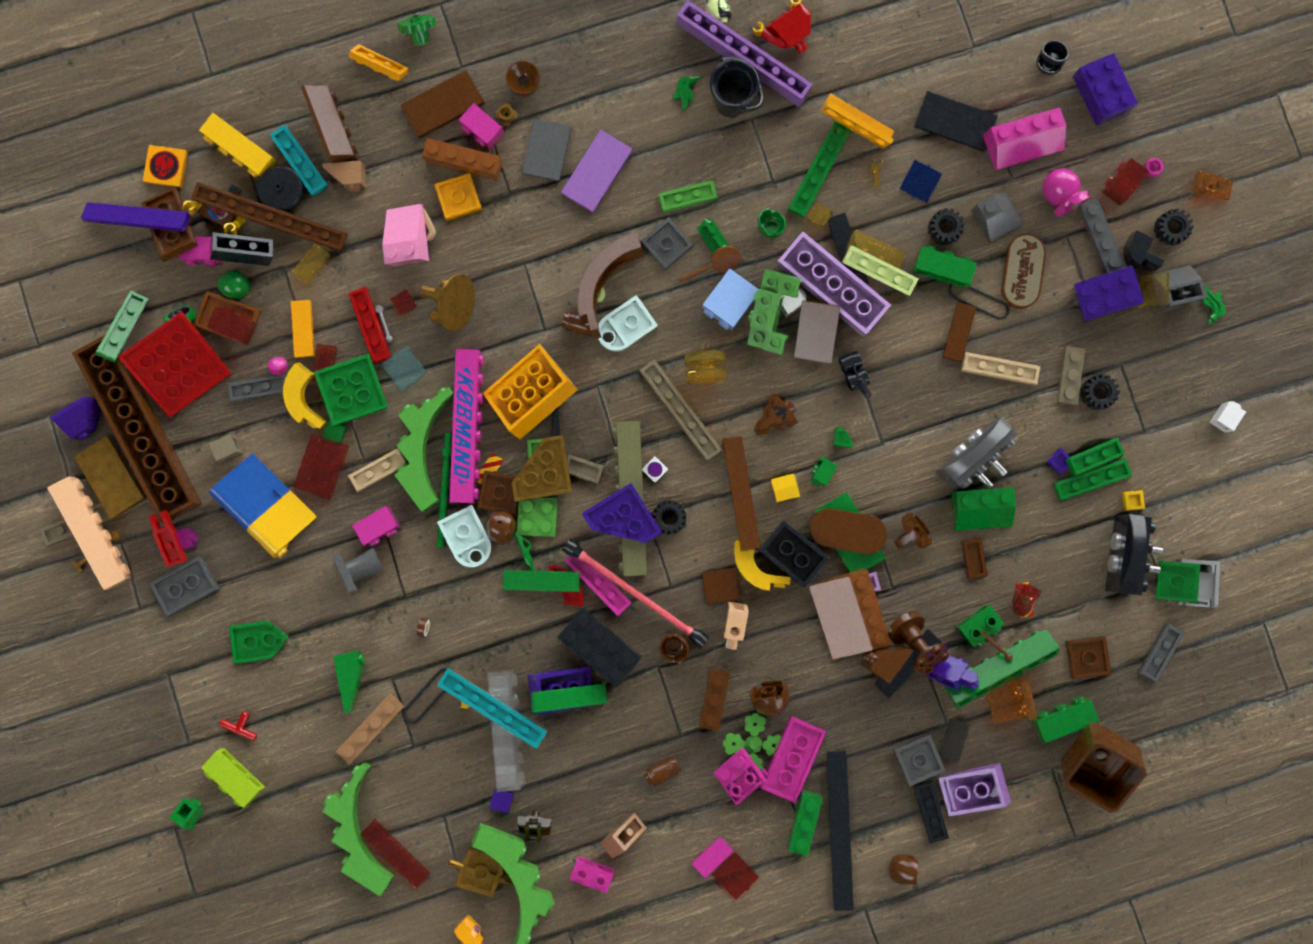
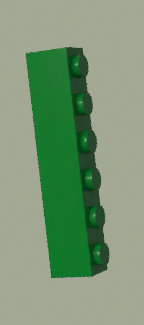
M1047 629L1035 631L1030 635V638L1026 640L1021 639L1013 647L1003 649L1007 653L1012 654L1013 659L1011 661H1007L1005 656L999 651L995 657L991 659L985 658L979 663L980 665L974 668L969 667V670L978 676V688L970 689L962 685L960 689L953 690L944 685V690L955 708L959 709L1059 655L1060 647Z

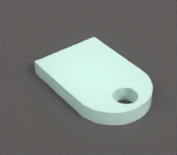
M636 295L600 321L599 329L602 338L598 339L607 350L619 352L627 349L655 330L658 325ZM604 334H613V341L605 342L603 340Z
M472 505L437 522L455 559L460 564L467 567H476L488 559L491 552V543ZM473 551H479L482 554L480 561L474 562L471 560L470 555Z

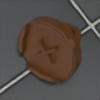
M907 513L902 517L905 533L894 541L898 548L911 540L922 549L932 544V538L929 539L928 537L930 531L919 517H913V513Z

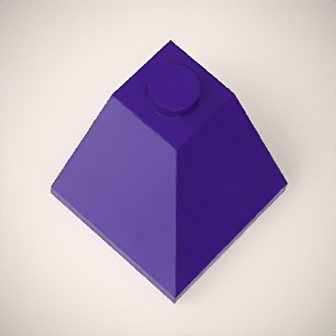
M83 396L50 416V418L71 439L82 441L89 438L90 434L96 430L101 408L97 400Z

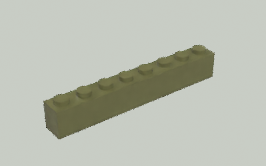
M640 421L617 422V427H613L614 438H617L618 446H614V456L618 457L619 465H615V476H619L616 492L632 483L644 503ZM622 538V541L618 542L619 553H623V561H619L620 572H623L624 576L647 575L646 543Z

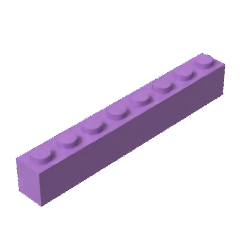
M687 0L677 14L678 26L722 56L738 57L751 64L758 73L759 80L798 107L802 105L809 95L812 83L689 0Z

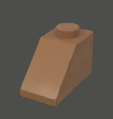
M361 161L323 164L325 171L347 190L358 192L361 189H366L365 166Z
M633 813L613 829L600 844L613 859L625 852L647 827Z

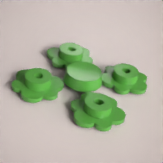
M754 713L752 716H746L744 719L746 724L745 730L750 731L752 736L748 737L744 742L740 734L728 733L726 740L722 744L725 747V752L729 755L745 747L751 753L750 757L759 770H762L761 764L763 760L754 753L759 752L763 747L766 750V754L771 756L774 754L781 736L775 735L773 737L769 735L767 740L762 743L757 735L765 730L763 725H765L766 719Z

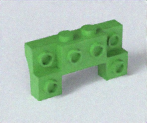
M765 269L761 288L754 294V310H751L749 314L751 329L747 345L781 355L784 354L785 341L789 335L775 331L784 295L798 298V289L803 280L802 278Z

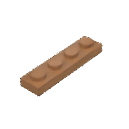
M390 693L336 752L349 765L352 764L405 706Z

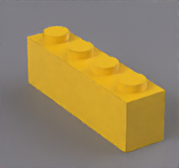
M214 113L210 115L199 129L204 135L203 139L210 145L215 143L219 146L217 150L225 156L230 154L234 157L232 161L240 167L246 166L248 168L247 172L254 178L261 177L266 170L275 167L278 163L271 155Z

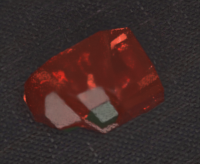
M1020 583L1012 599V609L1016 615L1021 617L1028 615L1034 608L1041 590Z

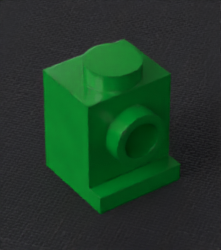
M821 456L817 460L820 464L816 463L811 471L813 476L810 480V483L819 488L820 486L825 487L838 467Z
M183 797L169 818L181 828L193 831L194 825L205 811L201 807L203 803L195 797L192 799Z

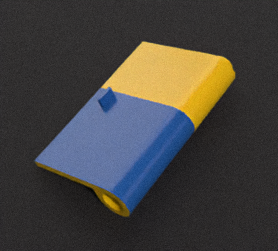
M253 453L209 491V494L273 558L283 557L288 552L286 549L288 543L317 518Z

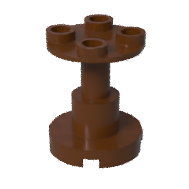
M913 611L914 614L912 615L905 613L890 626L892 631H888L889 638L894 644L906 642L909 648H915L920 655L915 660L913 668L918 673L922 672L924 675H928L935 666L949 658L948 648L942 643L929 647L925 642L926 636L921 631L924 627L925 619L917 611Z

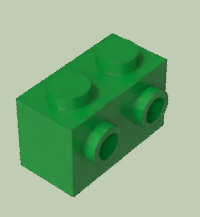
M985 604L955 628L969 646L979 647L986 642L985 637L981 634L982 631L993 636L1001 631V626L1005 623L991 605Z

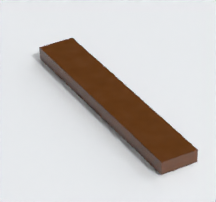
M742 436L725 438L722 441L740 550L760 549Z

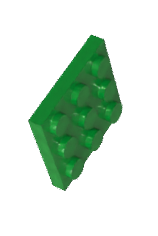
M370 354L314 372L333 427L388 409Z

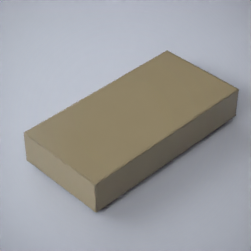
M568 454L569 474L599 485L605 466Z

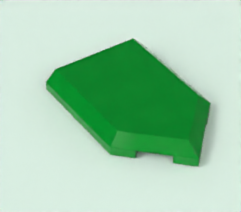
M268 620L229 626L233 664L273 659L289 636Z

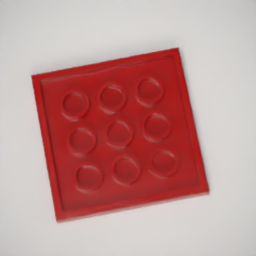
M183 311L118 356L120 361L168 418L232 373Z

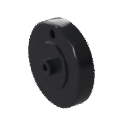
M277 166L266 170L261 175L257 183V195L262 204L288 212L296 208L301 202L304 195V185L300 177L292 169Z

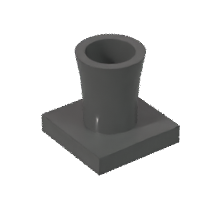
M373 547L346 563L341 554L333 556L351 595L359 592L355 584L356 581L384 572Z

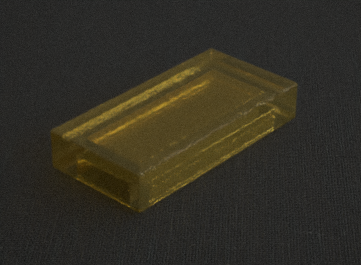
M314 243L292 273L308 285L331 255Z

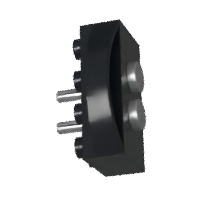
M1133 514L1115 515L1110 542V557L1107 564L1108 572L1105 591L1142 596V592H1146L1148 588V582L1144 580L1145 573H1160V567L1151 566L1150 562L1147 561L1148 553H1163V548L1154 547L1153 543L1149 542L1150 534H1154L1156 528L1155 523H1152V517Z

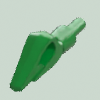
M514 533L525 564L528 565L530 571H535L532 564L533 559L529 553L531 543L517 533ZM523 541L527 543V547L523 545Z

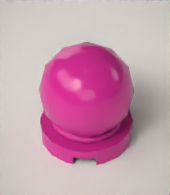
M1062 168L1051 171L1043 181L1042 193L1051 205L1056 206L1053 212L1057 218L1072 211L1073 205L1075 206L1080 202L1083 204L1091 198L1087 190L1084 192L1080 191L1081 183L1079 177L1071 170Z

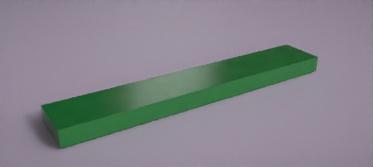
M837 121L833 123L789 205L788 211L803 219L805 218L851 132L849 128Z

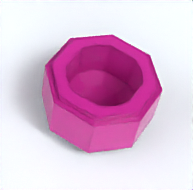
M1158 158L1148 159L1143 166L1144 174L1150 178L1157 177L1164 169L1163 162Z
M274 357L269 360L268 369L272 375H282L287 372L288 364L283 357Z

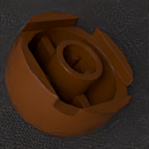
M771 680L761 683L763 687L756 689V686L753 687L749 695L753 707L759 713L775 717L788 706L789 690L786 683L783 685L780 680Z

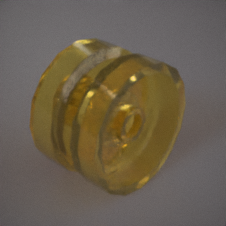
M708 350L685 354L684 365L692 368L685 372V382L689 384H711L726 381L728 379L727 369L719 367L727 362L726 352Z

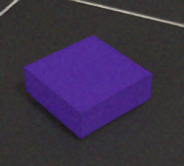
M1059 448L1046 462L1059 475H1062L1068 468L1065 459L1070 456L1062 448Z
M495 788L490 809L509 813L514 793Z

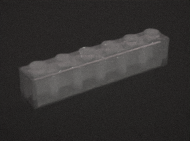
M513 670L487 673L489 694L516 710V706L519 705L518 694H515L514 686H517V675L513 674ZM491 720L497 792L521 790L522 784H525V773L521 772V764H524L523 752L519 751L522 739Z

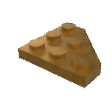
M563 435L543 438L538 448L514 478L512 488L515 502L572 493Z

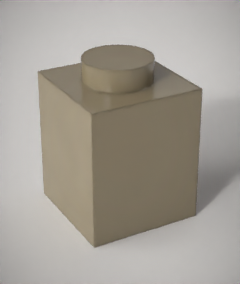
M231 434L208 443L210 446V456L218 462L223 463L243 454L237 437Z

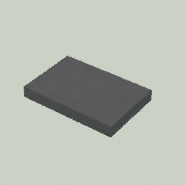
M534 119L522 172L523 175L560 182L571 126Z
M202 555L149 583L166 617L176 614L220 589Z

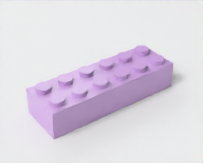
M804 232L797 237L777 262V266L788 275L802 278L803 280L800 285L820 302L841 306L839 317L862 337H865L891 306L890 303Z

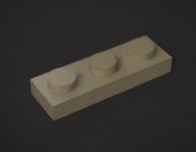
M1071 346L1064 347L1056 403L1078 405L1085 349Z

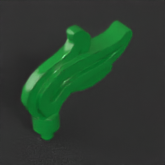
M683 76L679 79L677 91L675 94H672V97L674 99L681 98L683 104L682 111L687 109L689 99L691 103L693 102V93L690 90V86L697 83L701 76Z
M1205 286L1207 298L1203 299L1202 302L1212 310V314L1208 317L1209 320L1207 324H1211L1225 315L1226 308L1221 299L1223 293L1218 292L1214 295L1209 290V287Z

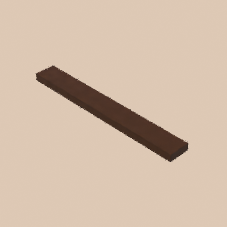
M200 182L196 183L191 197L193 202L342 252L347 233Z

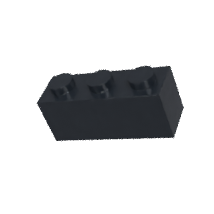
M212 233L210 260L262 266L270 265L273 258V239Z

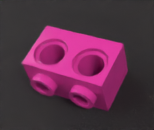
M577 856L570 880L607 893L614 874V868Z

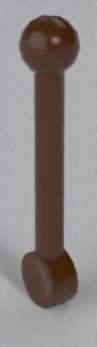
M981 632L1005 656L1007 661L1013 659L1012 654L1003 650L987 633Z

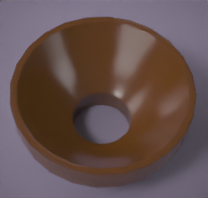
M518 61L507 70L506 82L513 93L527 96L534 93L539 87L540 73L531 62ZM528 78L530 80L529 85L526 87L520 86V79Z

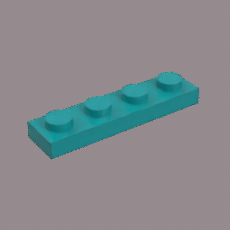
M285 124L270 134V137L313 197L329 187Z

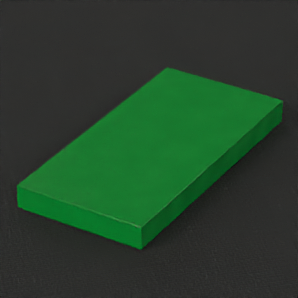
M848 492L813 511L816 514L823 509L831 508L859 513ZM836 549L849 572L861 568L867 570L886 559L881 549L872 554Z

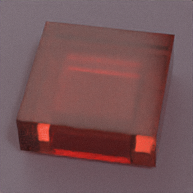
M407 289L390 299L401 316L417 307Z

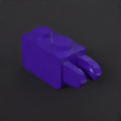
M950 655L945 662L939 663L930 674L925 675L953 690L960 689L962 685L970 689L979 687L978 676L969 670L967 662Z

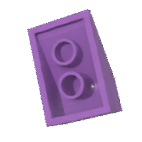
M1000 763L980 766L939 777L949 816L1007 807L1011 802Z

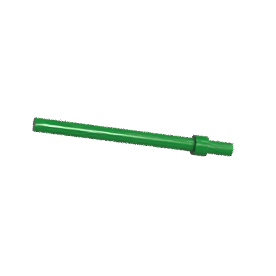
M445 433L444 448H442L443 468L438 521L447 516L452 433ZM438 525L436 547L444 548L445 537Z

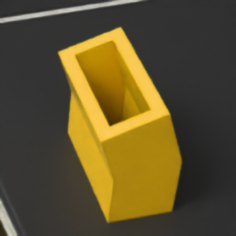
M794 474L771 479L770 483L776 502L800 497Z

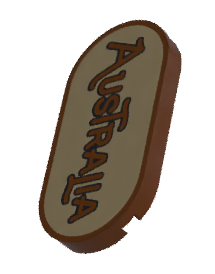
M1033 234L1018 235L1009 243L1006 251L1001 294L1007 301V304L1016 309H1025L1033 305L1038 300L1041 292L1046 249L1041 239Z

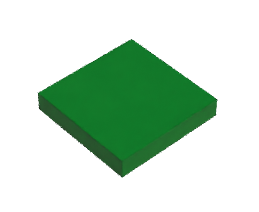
M1159 561L1158 567L1161 570H1159L1160 573L1157 576L1156 599L1198 603L1201 564Z

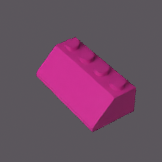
M1056 108L991 127L983 135L995 171L1065 150L1066 123L1061 109Z

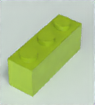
M225 748L217 750L201 767L204 770V775L210 780H214L218 784V788L223 793H228L232 797L233 803L242 808L250 805L265 788Z

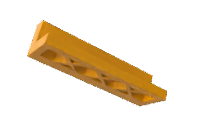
M831 93L828 95L820 110L821 113L883 149L892 144L894 139L891 137L894 130Z

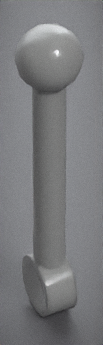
M378 305L376 306L375 310L377 313H379L386 334L385 340L386 342L391 343L393 338L389 334L382 313L384 309L382 306Z

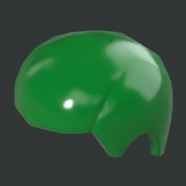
M766 208L760 212L757 226L763 236L777 238L783 234L786 228V221L779 211H772L770 208Z
M227 270L218 279L219 291L229 299L240 300L249 291V280L237 270Z

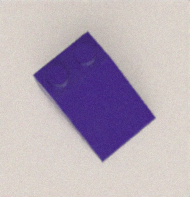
M590 666L527 674L530 703L531 692L592 685ZM580 707L567 708V709H559V710H552V711H544V712H537V713H534V714L544 715V714L555 713V712H560V711H565V710H570V709H575V708H580Z

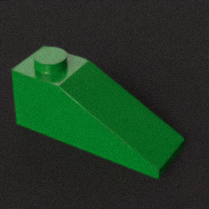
M360 650L333 656L345 714L354 710L364 671L365 657L363 653L361 654Z

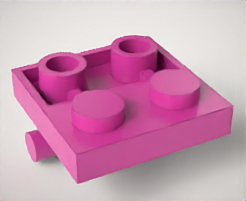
M741 748L713 772L735 805L740 804L766 782L767 779L765 777L768 775L765 769L759 770L745 748Z

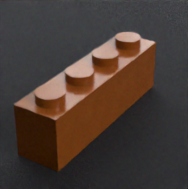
M429 138L426 140L422 154L427 164L470 173L471 175L499 181L503 166L500 156Z

